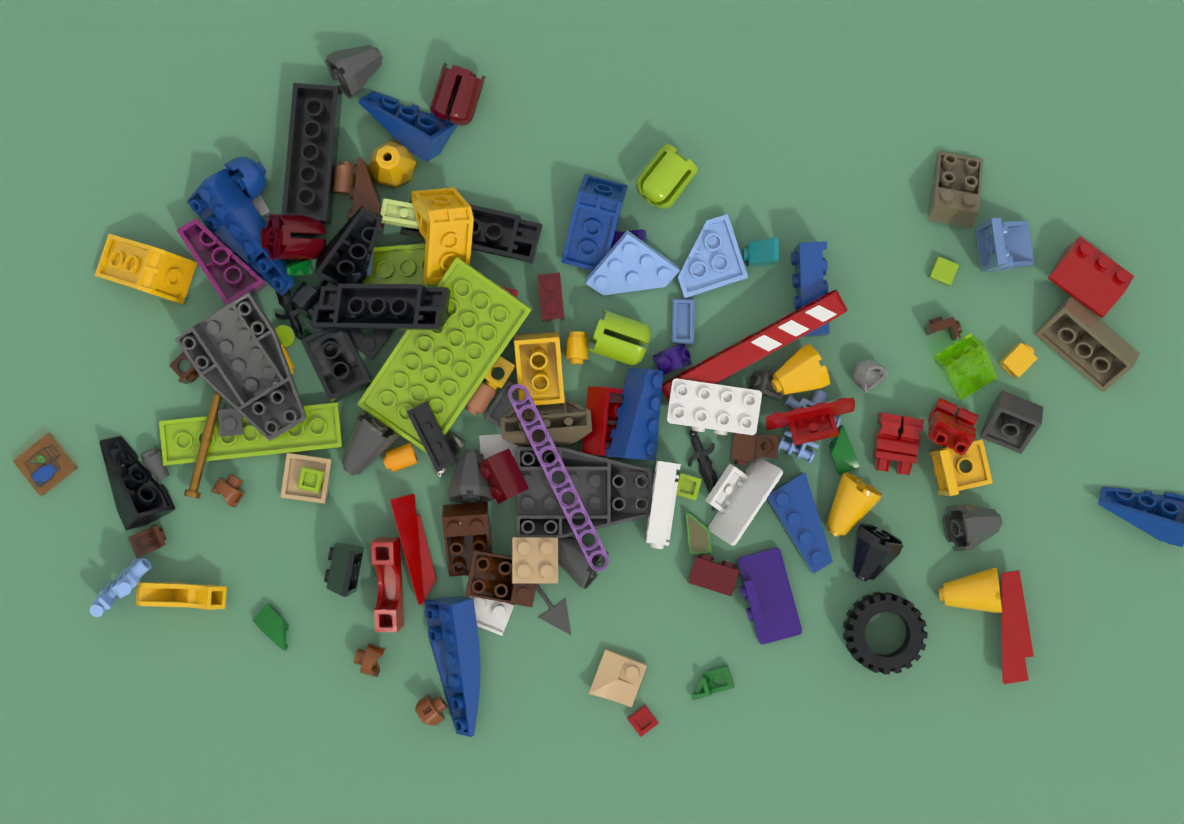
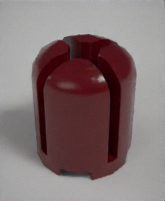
M443 63L430 110L435 117L447 121L450 117L451 123L460 126L467 125L473 119L486 77L482 75L481 79L476 78V74H473L471 70L452 65V68L449 69L446 68L447 64Z
M270 214L267 216L270 218L266 228H261V246L267 249L268 254L271 256L268 257L269 259L314 260L322 255L326 247V239L290 238V236L308 237L326 234L322 221L303 215Z

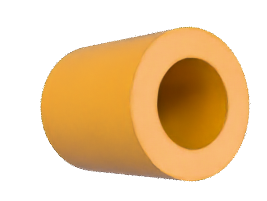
M411 442L385 451L386 456L382 457L386 469H391L392 472L418 464L417 455Z

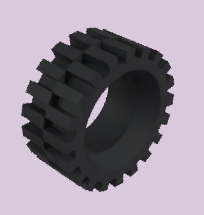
M874 592V595L870 596L867 594L862 597V601H856L853 604L855 606L853 610H848L846 614L849 616L847 621L843 623L845 628L843 639L847 642L845 646L851 652V656L865 668L875 673L881 672L882 674L890 675V672H894L897 674L902 672L901 669L904 667L907 669L912 667L911 662L913 660L918 661L921 657L918 655L920 649L925 650L926 645L923 643L924 638L927 639L928 632L924 631V627L927 625L925 620L921 619L922 613L919 609L915 608L913 603L903 597L889 592ZM882 612H894L901 617L905 624V641L897 651L891 654L881 655L874 653L868 647L865 640L866 626L875 615Z

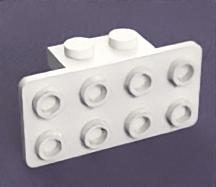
M675 378L671 386L667 421L672 424L692 426L693 431L705 432V429H713L715 434L727 435L728 432L754 435L757 432L762 393L759 390Z
M755 457L754 462L750 463L744 473L732 464H729L705 499L707 503L719 510L708 526L710 532L731 546L736 545L783 475V470L760 457Z

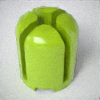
M666 143L647 164L635 182L637 192L646 202L664 210L672 207L699 170L689 158L686 160L676 153L678 149Z
M603 309L602 312L605 313L604 320L599 319L592 338V341L596 343L594 349L589 348V352L628 365H637L644 358L647 349L603 333L606 332L647 346L651 338L649 326Z

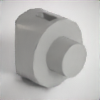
M872 359L858 362L853 369L854 383L866 393L888 377L887 370Z

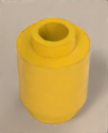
M569 332L566 342V359L570 360V364H583L584 360H588L589 338H587V333Z

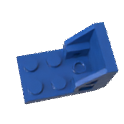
M588 174L584 175L576 198L561 260L562 263L591 271L595 269L611 250L628 185Z

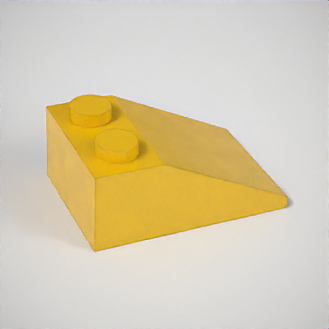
M559 332L514 335L518 384H522L528 389L535 405L565 403ZM519 389V401H522L525 398V392Z

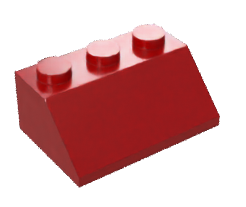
M1079 236L1065 249L1047 279L1100 318H1103L1125 293L1134 275Z
M588 386L586 408L591 411L592 432L583 437V453L605 456L607 448L610 449L613 440L610 438L611 431L616 429L618 421L616 416L618 407L620 408L624 399L621 396L623 389Z

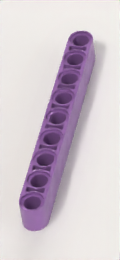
M522 384L513 385L508 392L509 400L585 558L593 570L603 571L609 565L608 555L528 389ZM519 389L523 390L525 398L522 401H515L513 393ZM526 410L535 412L533 421L526 422L523 420V413ZM538 430L545 433V439L540 443L533 441L532 438L533 433ZM546 451L554 452L555 460L552 463H545L542 456ZM560 471L565 474V480L562 484L553 482L552 476L555 472ZM566 492H572L575 495V501L571 505H566L562 501V496ZM575 513L584 514L585 522L583 525L576 526L573 524L572 517ZM587 533L593 534L596 539L591 547H586L582 543V537ZM596 554L603 555L606 560L604 566L600 568L592 564V558Z

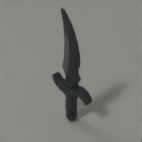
M290 290L283 296L276 291L279 305L284 308L286 314L275 313V316L281 320H289L294 333H296V338L299 340L303 339L304 333L302 332L298 316L300 314L309 315V313L304 309L295 308V302L290 299Z
M691 429L689 436L691 437L695 454L690 457L688 466L691 467L693 461L698 460L699 473L705 482L708 493H710L718 481L716 472L712 468V461L708 457L713 452L715 444L712 443L709 449L704 450L701 440L697 436V431Z

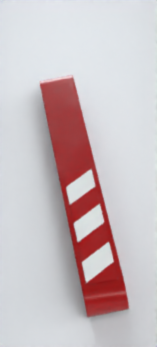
M833 290L667 380L662 384V392L669 402L672 381L675 378L715 384L841 316L848 309L839 292Z

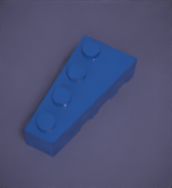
M827 241L799 243L794 248V252H791V265H795L796 273L792 274L793 288H797V296L794 297L795 310L828 293L827 280H823V276H826L828 270L827 260L823 258V250H827ZM829 322L802 337L829 335Z
M641 368L628 369L621 394L624 398L623 403L617 409L616 416L618 421L616 429L611 431L610 438L613 440L610 449L607 448L605 456L656 461L664 371Z
M801 472L773 489L766 500L809 571L814 574L832 563L833 560L806 473Z

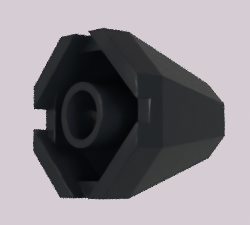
M860 523L856 531L852 570L855 572V577L862 581L874 580L900 554L903 544L900 539L885 530H882V532L876 531V526Z

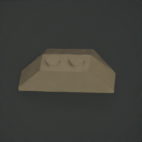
M565 399V403L536 405L555 447L571 446L592 432L591 411L573 401ZM514 409L500 418L501 438L519 447H532ZM526 410L523 413L524 421L531 422L534 420V411ZM540 430L535 431L532 436L533 441L537 443L542 442L545 439V433Z

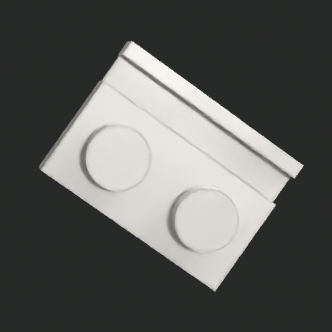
M470 596L469 598L474 599L477 626L502 636L514 605Z

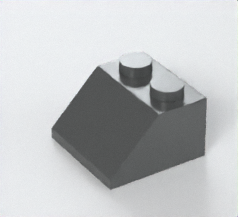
M1001 390L991 406L980 437L1022 454L1042 424L1043 406Z

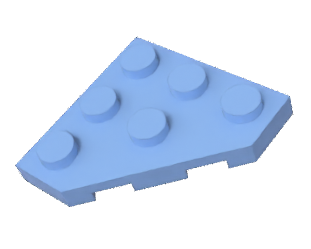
M728 214L705 222L677 277L684 299L748 278Z
M627 230L589 274L585 282L602 295L666 287L680 269L679 266Z

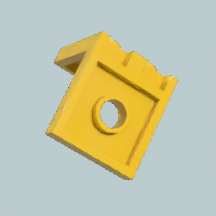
M983 439L973 441L965 455H959L948 447L928 451L933 461L934 478H937L938 495H958L961 490L993 483ZM962 460L969 461L971 465L970 470L966 473H963L959 468Z

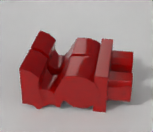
M939 397L929 414L927 421L929 422V433L927 438L933 440L935 444L953 449L959 455H965L976 437L974 425L979 415L961 407L957 411V405Z
M878 412L877 421L881 424V427L875 434L872 457H875V470L888 472L890 460L898 461L896 473L909 475L912 463L916 464L919 441L921 440L920 432L923 430L924 419ZM902 426V433L898 434V429Z

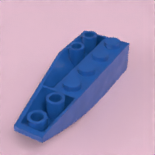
M225 169L206 178L187 202L202 219L206 227L225 246L283 296L295 283L293 277L287 275L286 260L269 259L268 257L271 256L268 254L267 249L261 246V228H266L265 221Z
M456 596L425 600V615L429 628L428 636L456 734L472 737L474 736L478 713L481 670L480 644L474 599Z

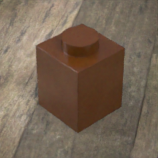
M732 434L730 459L735 460L734 464L748 466V461L754 462L757 435Z

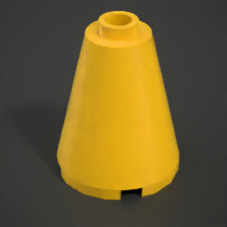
M845 472L841 476L826 522V525L829 527L828 531L837 537L840 535L845 536L881 500L882 493L872 485L863 483L859 477Z
M990 568L943 583V588H939L940 602L945 601V606L1002 613L997 568Z

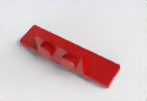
M840 398L830 403L821 402L807 408L797 407L792 411L784 413H772L765 417L766 430L789 426L794 445L836 437L839 431L834 416L854 412L855 400L854 398Z

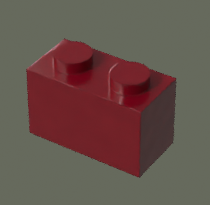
M560 273L538 275L542 322L565 320Z
M509 448L478 463L480 473L488 481L491 487L490 493L498 504L529 489Z
M701 554L700 557L695 556L687 582L732 596L739 570L734 568L735 564L722 560V564L713 562L714 557Z

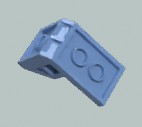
M1001 217L992 218L975 228L982 272H994L1035 265L1028 221L1001 222Z

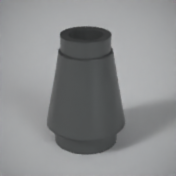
M157 447L140 455L142 458L141 462L156 478L157 482L169 476L167 467L163 466L161 450L158 451Z

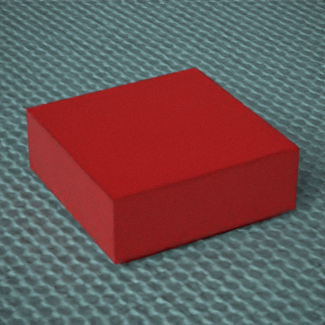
M643 705L627 718L640 737L659 724L646 705Z

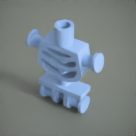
M815 390L810 401L804 398L798 401L793 398V394H790L784 405H789L793 409L797 407L807 408V406L811 407L817 403L825 402L828 394L821 390ZM841 415L834 416L837 428L840 425ZM786 430L783 432L782 435L792 438L790 432ZM781 437L778 450L780 448L788 451L787 454L789 455L795 452L797 453L796 458L800 459L802 457L808 460V463H811L816 451L810 452L805 447L807 445L818 449L819 445L808 442L801 444L799 449L795 447L793 440L790 443L785 441L784 437Z
M145 558L134 559L112 583L109 582L106 588L100 591L90 607L91 615L94 617L102 616L106 609L109 610L117 597L121 599L128 595L138 584L141 577L151 569L150 562Z

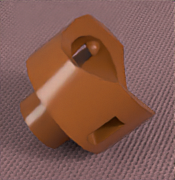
M230 473L227 479L219 477L210 492L222 494L227 505L236 508L245 494V491L240 488L243 480Z
M368 644L366 650L358 648L354 663L361 665L360 673L378 677L380 668L377 659L383 656L386 648L373 644Z
M427 694L417 702L415 712L424 724L437 725L445 719L442 711L447 709L448 706L440 695L433 699Z

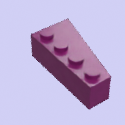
M196 218L177 229L178 234L226 306L248 292L254 295L267 286L263 279L253 272L250 267L241 261Z

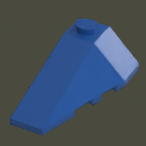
M374 91L359 99V104L396 140L404 145L410 153L426 162L441 153L457 127V124L451 123L449 118L447 121L435 117L432 112L429 114L420 111L417 105L405 106L399 104L398 99Z
M1102 487L1098 505L1159 541L1183 547V495L1172 492L1156 495L1152 491L1144 490L1143 493H1133L1130 489Z

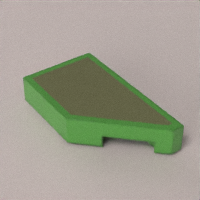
M685 513L689 555L712 553L710 530L690 513Z

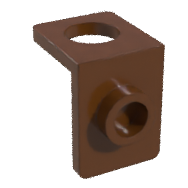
M182 352L170 364V367L180 377L178 379L180 383H192L200 375L192 363L191 368L187 372L180 371V361L184 359L189 360L186 354Z

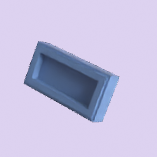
M672 299L671 344H694L695 299Z

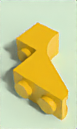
M138 582L136 605L190 607L206 610L225 609L227 586L182 582Z

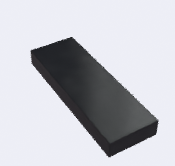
M427 401L407 411L436 471L439 472L457 463L458 460L429 402Z

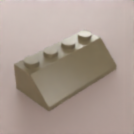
M1069 296L1058 306L1035 333V335L1102 392L1132 369L1140 354L1072 296Z

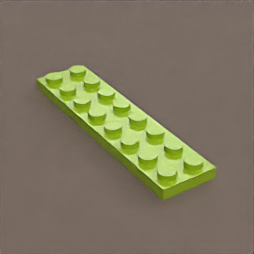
M339 402L303 406L307 419L271 441L244 417V435L220 437L219 418L217 415L206 461L343 447ZM208 416L159 421L163 466L196 463Z

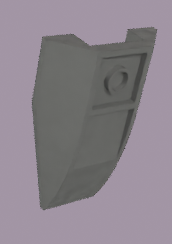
M251 292L239 297L175 338L200 377L269 441L307 419L276 330Z
M517 447V465L529 487L528 490L516 495L517 537L565 538L574 535L533 447ZM556 447L595 530L650 516L652 505V470L563 447ZM546 451L542 459L545 463H552L555 460V454L552 451ZM560 471L555 472L552 476L553 482L562 484L565 480V474ZM566 492L562 496L563 503L566 505L573 504L575 495L572 492ZM575 513L572 517L573 524L576 526L583 525L585 522L584 514Z

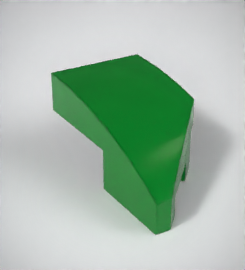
M312 260L287 262V275L289 277L308 275L309 269H313Z
M843 425L838 427V436L829 445L831 449L830 455L836 472L839 475L859 467L857 457Z
M266 604L252 621L279 648L286 651L288 649L286 631H288L289 625L285 624V620L271 605Z
M728 665L706 671L692 695V700L734 688Z

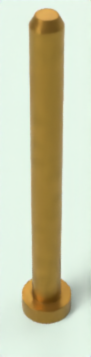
M216 391L213 394L190 487L189 490L185 489L184 492L185 496L200 499L201 495L198 489L222 396Z

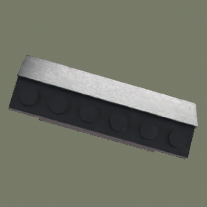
M469 204L474 218L471 250L533 263L542 224L522 220L520 215ZM401 227L400 234L425 239L419 232V229Z
M338 284V286H321L319 305H314L311 327L441 330L451 316L448 313L451 290L448 287H425L423 284Z

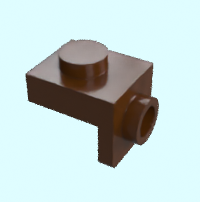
M942 316L929 320L930 325L924 327L926 335L948 328L952 341L961 338L960 333H962L959 321H955L954 317L943 320Z
M757 434L755 457L777 458L779 436Z
M156 524L128 537L136 558H140L166 545V535L163 529L158 528Z

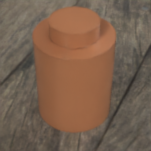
M340 161V165H335L333 193L350 196L351 187H355L356 178H353V163Z
M481 383L466 404L467 407L465 409L476 416L478 413L483 414L497 391Z

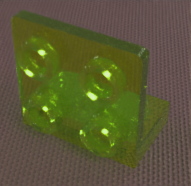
M971 333L933 356L936 364L947 373L960 400L968 397L998 377L984 344Z

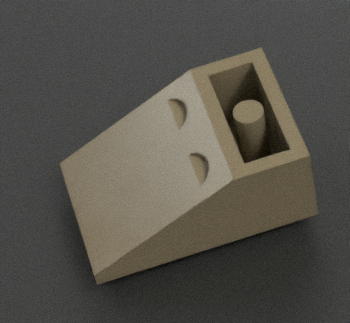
M942 151L938 152L927 220L972 228L980 208L983 159Z

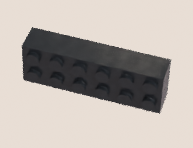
M293 83L282 214L309 216L322 221L323 224L331 225L334 194L333 181L337 160L342 91L338 86Z

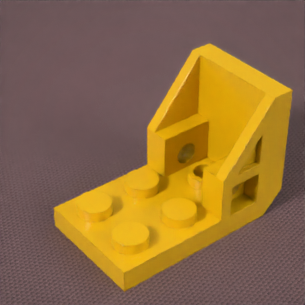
M454 187L412 191L411 200L419 232L426 240L423 281L426 285L438 284L456 257L461 258L470 265L474 222L471 206Z
M108 234L94 276L184 305L197 262L147 244Z

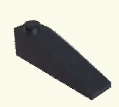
M362 205L326 245L322 255L316 259L315 274L336 286L338 284H362L366 279L383 216Z
M122 436L100 440L99 443L116 509L125 530L146 526L176 509L167 489L163 484L159 485L149 470L140 463L138 455Z

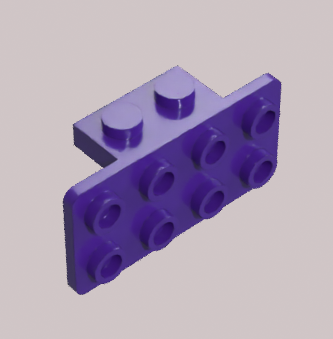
M772 548L739 557L737 564L743 582L740 590L743 600L747 599L749 608H746L749 622L753 621L759 643L767 644L800 635L802 627L781 550L779 548Z

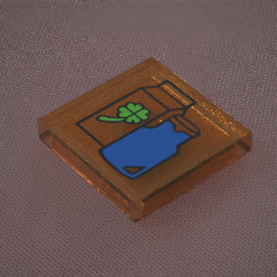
M47 433L13 460L14 464L40 496H44L78 468L51 433Z

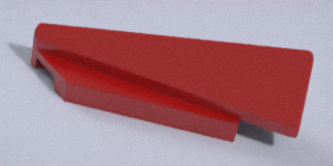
M415 494L390 499L417 603L422 605L436 583L437 577L421 515L417 516Z
M1020 570L1003 572L1001 574L1003 684L1029 681L1025 658L1034 657Z

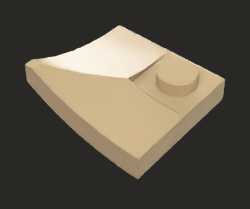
M606 648L588 694L632 707L648 664Z

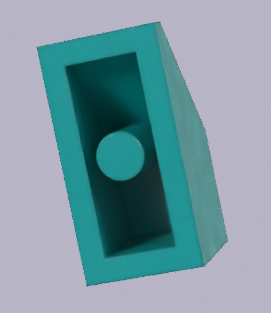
M778 238L748 242L747 248H743V261H747V267L774 266L779 261Z

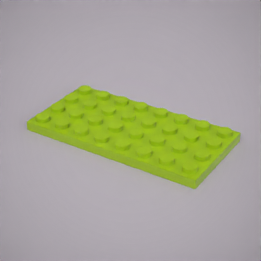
M459 257L455 258L436 286L448 287L451 290L448 313L451 316L441 330H407L357 403L363 410L425 453L427 452L407 411L428 401L446 435L532 310L531 307Z

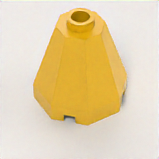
M389 140L373 149L368 167L379 185L398 189L401 185L412 181L417 162L404 145Z
M810 343L798 349L772 375L773 380L771 383L777 393L780 392L782 395L818 390L830 384L828 370L825 365H820L819 361L822 359Z

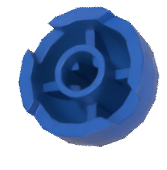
M237 157L224 164L226 167L225 171L246 195L249 202H252L262 194L266 187V169L262 163L256 162L249 157Z

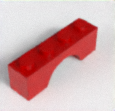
M378 537L371 542L372 565L376 569L378 578V597L374 609L375 632H398L404 627L400 537Z

